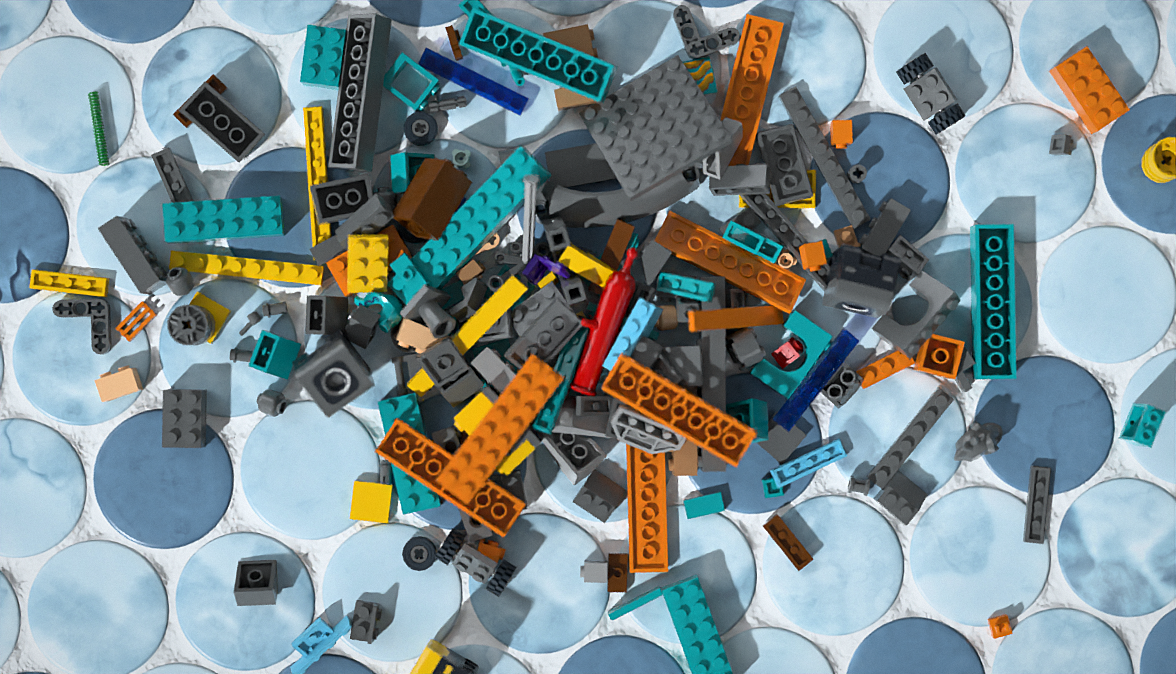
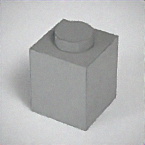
M584 561V566H580V577H584V582L607 583V561Z

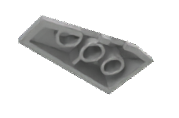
M568 396L566 400L564 399L552 432L606 437L605 432L609 415L577 416V398Z
M536 415L531 420V425H533ZM535 430L562 472L573 485L586 478L607 456L594 440L587 439L583 435L552 432L550 435Z

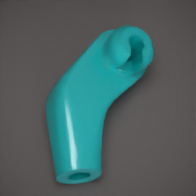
M501 62L503 67L507 66V64ZM508 65L516 85H524L525 80L521 70Z

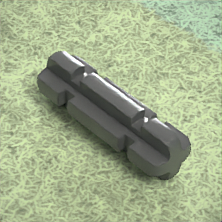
M465 96L429 103L432 113L439 112V110L445 111L467 106Z

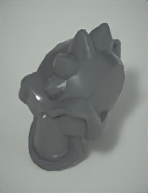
M974 420L969 426L968 431L956 442L954 460L972 462L984 454L997 452L999 450L997 444L1003 435L1001 426L996 423L981 425Z

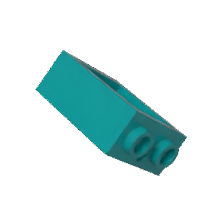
M402 52L384 75L383 87L412 110L418 112L419 110L423 111L429 103L427 101L431 95L435 96L439 91L440 81ZM407 63L431 81L415 104L391 86Z
M1133 403L1119 439L1135 446L1151 448L1166 412L1149 404Z

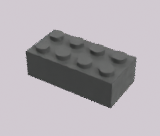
M206 82L179 109L183 115L238 163L247 156L265 135Z
M115 216L98 227V230L138 291L142 294L151 295L166 285L167 272L163 267L160 268L156 263L158 261L157 257L146 248L147 242L142 235L139 236L135 231L137 227L134 222L125 217Z

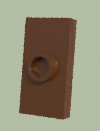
M628 553L608 554L607 592L627 593Z

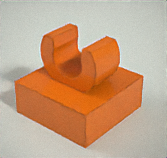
M1004 614L987 619L992 638L996 639L1013 634L1008 615Z

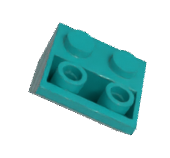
M262 330L248 366L288 380L293 369L292 362L296 360L302 344L267 330Z

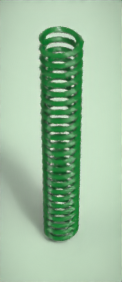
M90 92L88 99L91 108L90 113L92 114L91 119L93 120L92 125L94 126L93 132H95L94 138H96L98 165L108 166L110 164L108 163L109 160H107L109 158L107 157L108 152L105 145L107 143L104 139L106 137L104 136L105 131L103 130L104 125L101 118L102 110L100 109L99 92Z

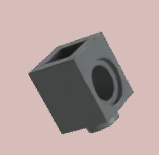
M676 296L678 322H689L688 312L698 311V301L693 298Z

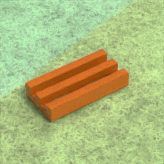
M142 301L115 329L128 342H131L157 314ZM144 307L145 309L140 313V315L124 330L123 328L126 326V324ZM149 312L150 315L129 335L128 332Z

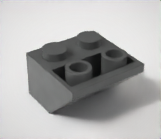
M307 295L305 334L332 335L341 329L346 335L347 331L345 328L348 324L349 297Z

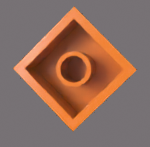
M932 334L920 347L913 370L948 379H956L965 342Z

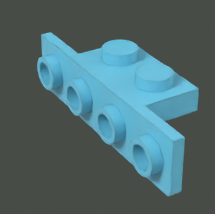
M347 615L333 628L319 617L291 643L292 647L303 655L290 667L292 674H304L313 662L318 661L326 650L332 648L339 638L350 631L352 624Z

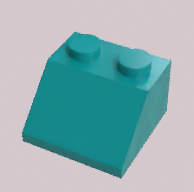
M403 152L390 155L392 191L397 194H404L425 158L434 159L435 154Z
M752 398L726 404L727 414L757 431L751 443L769 440L767 402Z

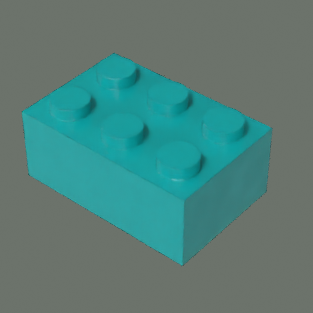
M307 25L300 82L304 86L339 89L346 29Z

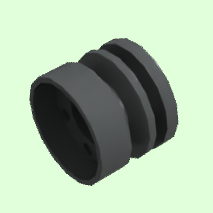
M182 305L171 312L167 321V329L170 336L177 343L182 345H201L212 338L215 331V320L209 310L204 307ZM191 322L190 325L192 326V328H188V325L186 323Z

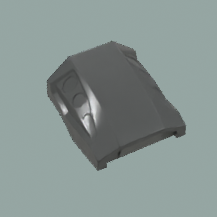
M832 353L824 366L811 379L809 378L808 383L837 408H840L857 392L864 379L837 355Z

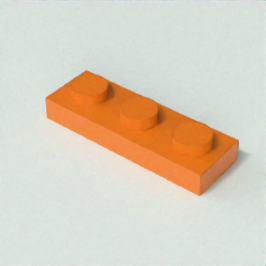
M897 350L855 372L864 379L861 387L865 389L915 364L913 358L909 359Z

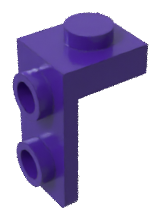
M536 254L522 272L535 285H537L546 270L567 279L570 277L565 265L560 262L554 263L547 256L540 257Z

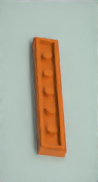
M775 306L688 312L690 331L784 324L783 310Z

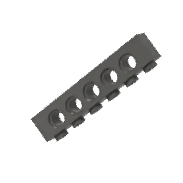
M455 425L432 433L434 442L447 450L446 444L448 442L456 444L457 449L450 452L454 456L462 447L460 439H463L461 431L455 428ZM458 508L470 543L493 535V531L482 523H474L472 516Z

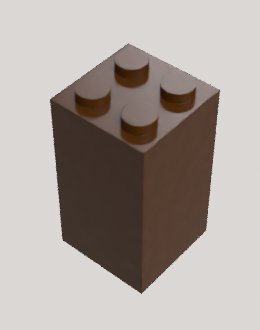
M425 158L395 207L393 219L418 238L438 241L471 186L472 181L467 178L468 175L465 172L457 170L454 167V163L448 159Z

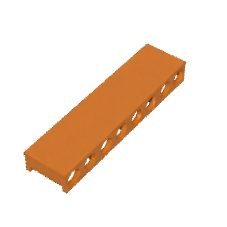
M622 352L602 385V390L735 467L738 466L741 458L757 434V431Z
M399 418L395 420L375 450L377 454L503 538L526 506L525 502L489 478L486 479L468 504L463 502L436 481L454 455Z

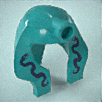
M368 292L365 298L358 296L354 298L357 306L363 305L368 308L372 304L382 305V310L377 314L381 315L378 325L384 333H388L391 327L398 325L403 317L400 312L404 307L399 299L393 295L384 292Z

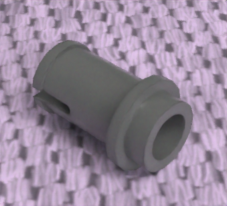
M286 301L262 305L264 317L268 316L270 318L271 315L288 313Z
M235 347V349L230 350V360H233L234 363L236 361L250 362L254 351L238 350Z
M381 460V464H379V483L392 484L391 462Z

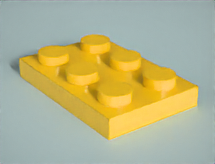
M348 235V293L387 292L388 235Z

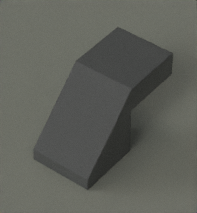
M477 278L461 287L464 300L449 309L451 315L461 323L472 317L479 310L486 293L487 286Z
M963 347L956 379H954L962 392L972 389L963 371L975 364L966 347Z

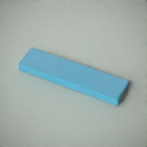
M840 438L784 463L770 470L777 487L780 488L846 457L847 454Z

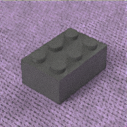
M368 174L310 186L318 226L347 220L373 197Z
M552 281L511 310L512 324L519 336L530 327L556 297L572 310Z
M163 390L162 448L206 447L207 390Z

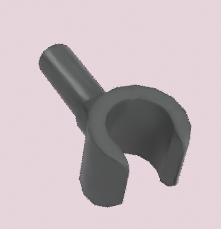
M252 312L247 316L250 322L239 332L241 336L250 327L260 322L261 318L257 312Z

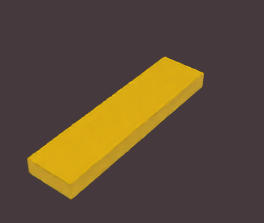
M31 269L29 288L107 297L109 278Z

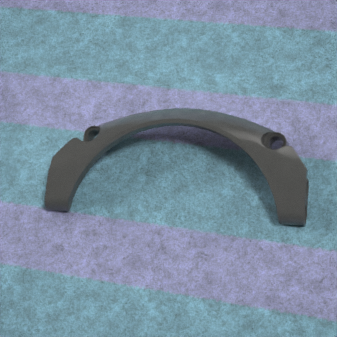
M518 147L499 151L501 165ZM703 160L633 201H630L624 189L599 193L580 192L558 186L547 180L537 190L535 221L543 224V220L561 215L565 227L595 228L613 226L617 219L628 223L644 218L671 206L699 188L700 177L698 168H703ZM539 211H545L543 214H538Z

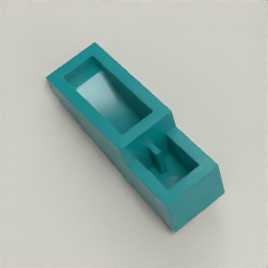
M732 220L722 237L774 264L784 248V245Z

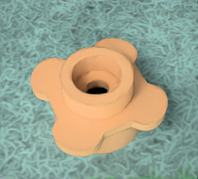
M783 250L775 264L789 270L792 265L797 263V259L792 257L788 250Z

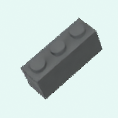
M763 163L728 166L720 180L710 176L709 190L713 196L770 194L771 171L767 164Z
M376 193L335 230L339 244L348 250V235H374L394 217L390 203Z
M892 198L887 200V202H882L878 209L880 211L877 218L874 217L868 226L871 228L869 233L864 234L860 239V248L864 253L875 256L885 254L911 210Z

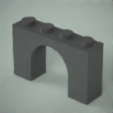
M561 215L542 221L554 263L558 262L566 248L570 246ZM567 267L566 271L570 274V277L567 279L561 275L558 276L567 304L570 305L586 300L579 274Z
M922 270L909 285L917 295L928 301V310L925 316L915 324L900 325L884 314L872 327V330L879 338L909 359L920 350V347L932 336L933 332L945 321L946 317L961 301L953 290Z

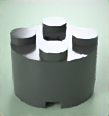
M742 327L725 336V341L727 340L728 342L725 345L726 350L734 364L739 363L741 367L738 369L740 371H744L762 361L763 356L766 355L762 345H758L756 341L757 335L753 328Z

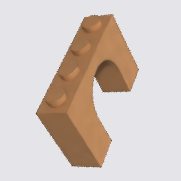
M588 24L543 33L544 37L598 58L597 48H593L591 42L595 40L593 29H589ZM566 88L554 89L558 111L597 103L593 99Z

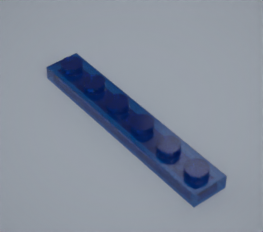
M425 48L418 62V65L520 117L529 101V98L428 48Z
M843 328L772 420L789 432L859 343V340Z

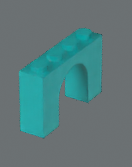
M796 310L791 312L782 327L797 336L804 344L806 353L801 366L793 371L785 372L763 358L749 372L788 400L790 397L794 398L800 390L797 387L801 382L805 383L811 374L809 370L812 366L816 367L820 362V354L823 350L827 351L832 344L830 340L833 337Z

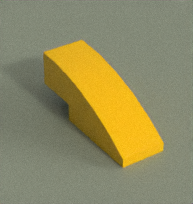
M570 243V246L566 248L558 262L602 287L605 286L609 275L615 271Z

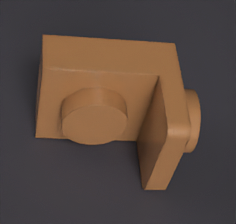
M852 225L833 231L838 248L842 244L855 247L861 246L860 242H857Z

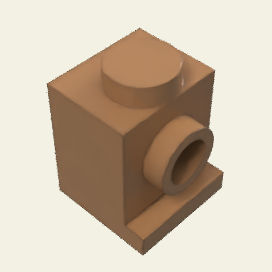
M473 259L459 270L456 275L465 285L474 278L481 280L483 278L481 274L484 273L486 267L480 260L476 262Z

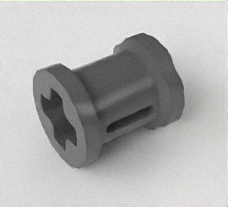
M854 165L847 172V178L853 184L860 183L867 176V170L862 165ZM855 171H857L858 173H859V172L861 173V175L858 177V179H857V176H853V173H854Z
M850 476L847 486L848 493L853 491L867 496L870 489V479L862 480Z

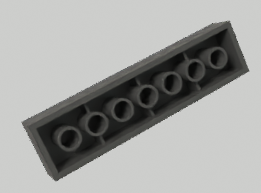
M378 14L348 15L328 167L343 171L372 172L392 22L390 18Z

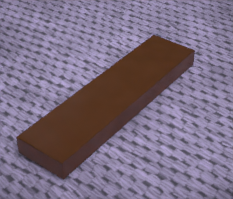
M617 219L600 261L615 271L619 267L634 231V225ZM591 282L588 290L602 295L604 287Z

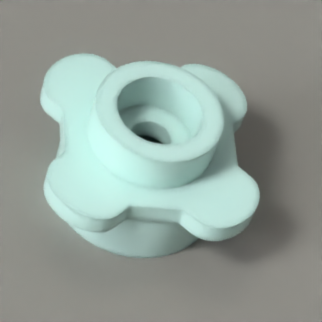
M454 149L452 152L454 167L469 168L471 152L469 150Z

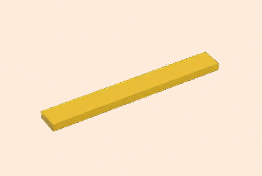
M322 106L303 107L313 247L332 237L331 223L318 226L310 192L311 185L328 182L324 112Z
M514 275L451 337V340L462 356L527 290V286ZM423 368L407 383V386L420 397H423L434 385Z

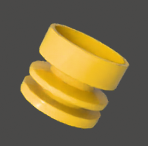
M1176 137L1162 139L1144 152L1141 159L1142 169L1150 180L1157 183H1167L1176 178Z

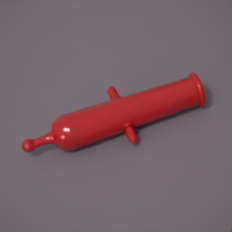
M629 248L627 250V259L623 268L620 271H614L607 278L594 319L581 320L582 326L590 328L573 382L569 386L577 392L590 396L597 395L595 389L604 369L602 365L610 353L616 337L622 331L620 327L635 291L636 282L631 276V266L634 259L638 256L636 248Z

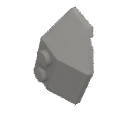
M628 404L620 405L611 420L618 441L651 454L680 450L687 439Z

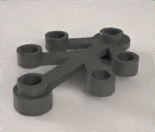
M517 241L512 242L510 245L511 252L519 254L523 250V244ZM546 242L537 243L534 246V255L550 258L552 253L549 244ZM518 245L520 248L515 251L512 247ZM544 249L546 254L541 255L539 251ZM498 252L495 255V262L498 265L509 263L515 264V266L501 276H491L488 280L490 290L496 292L512 275L515 276L521 272L520 281L527 286V290L522 295L527 294L529 290L527 285L528 279L522 272L528 264H524L522 257L505 255L502 252ZM503 256L504 260L498 261L497 257ZM494 282H499L500 285L498 287H493L492 284Z

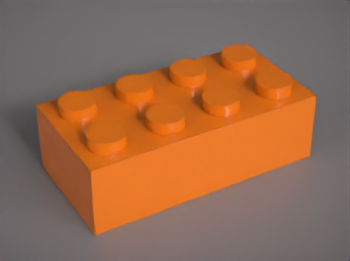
M1088 46L1049 71L1091 134L1101 130L1130 110Z
M391 225L375 234L388 235L387 275L394 271L390 264L402 254L407 253L410 259L413 257L396 226ZM347 250L326 264L344 296L350 297L355 293H348Z

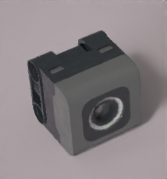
M842 244L832 253L833 257L830 258V272L827 277L823 305L874 318L884 315L890 310L901 258L888 254L875 256L861 252L859 247Z
M341 329L325 339L326 343L310 355L306 352L292 362L296 378L328 418L375 386L370 367Z

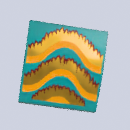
M710 57L683 61V64L704 96L718 92Z

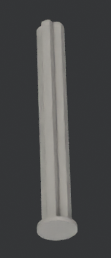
M526 175L523 178L525 182L522 261L524 264H528L534 256L537 183L539 182V177L536 175Z

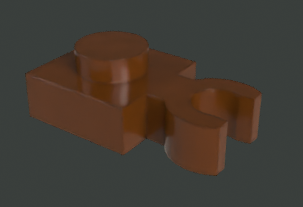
M453 25L445 27L456 61L462 60L463 56L458 43L461 37L458 29L454 30Z

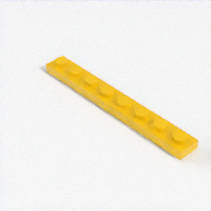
M172 250L170 253L169 270L181 267L189 272L313 285L323 284L324 266Z

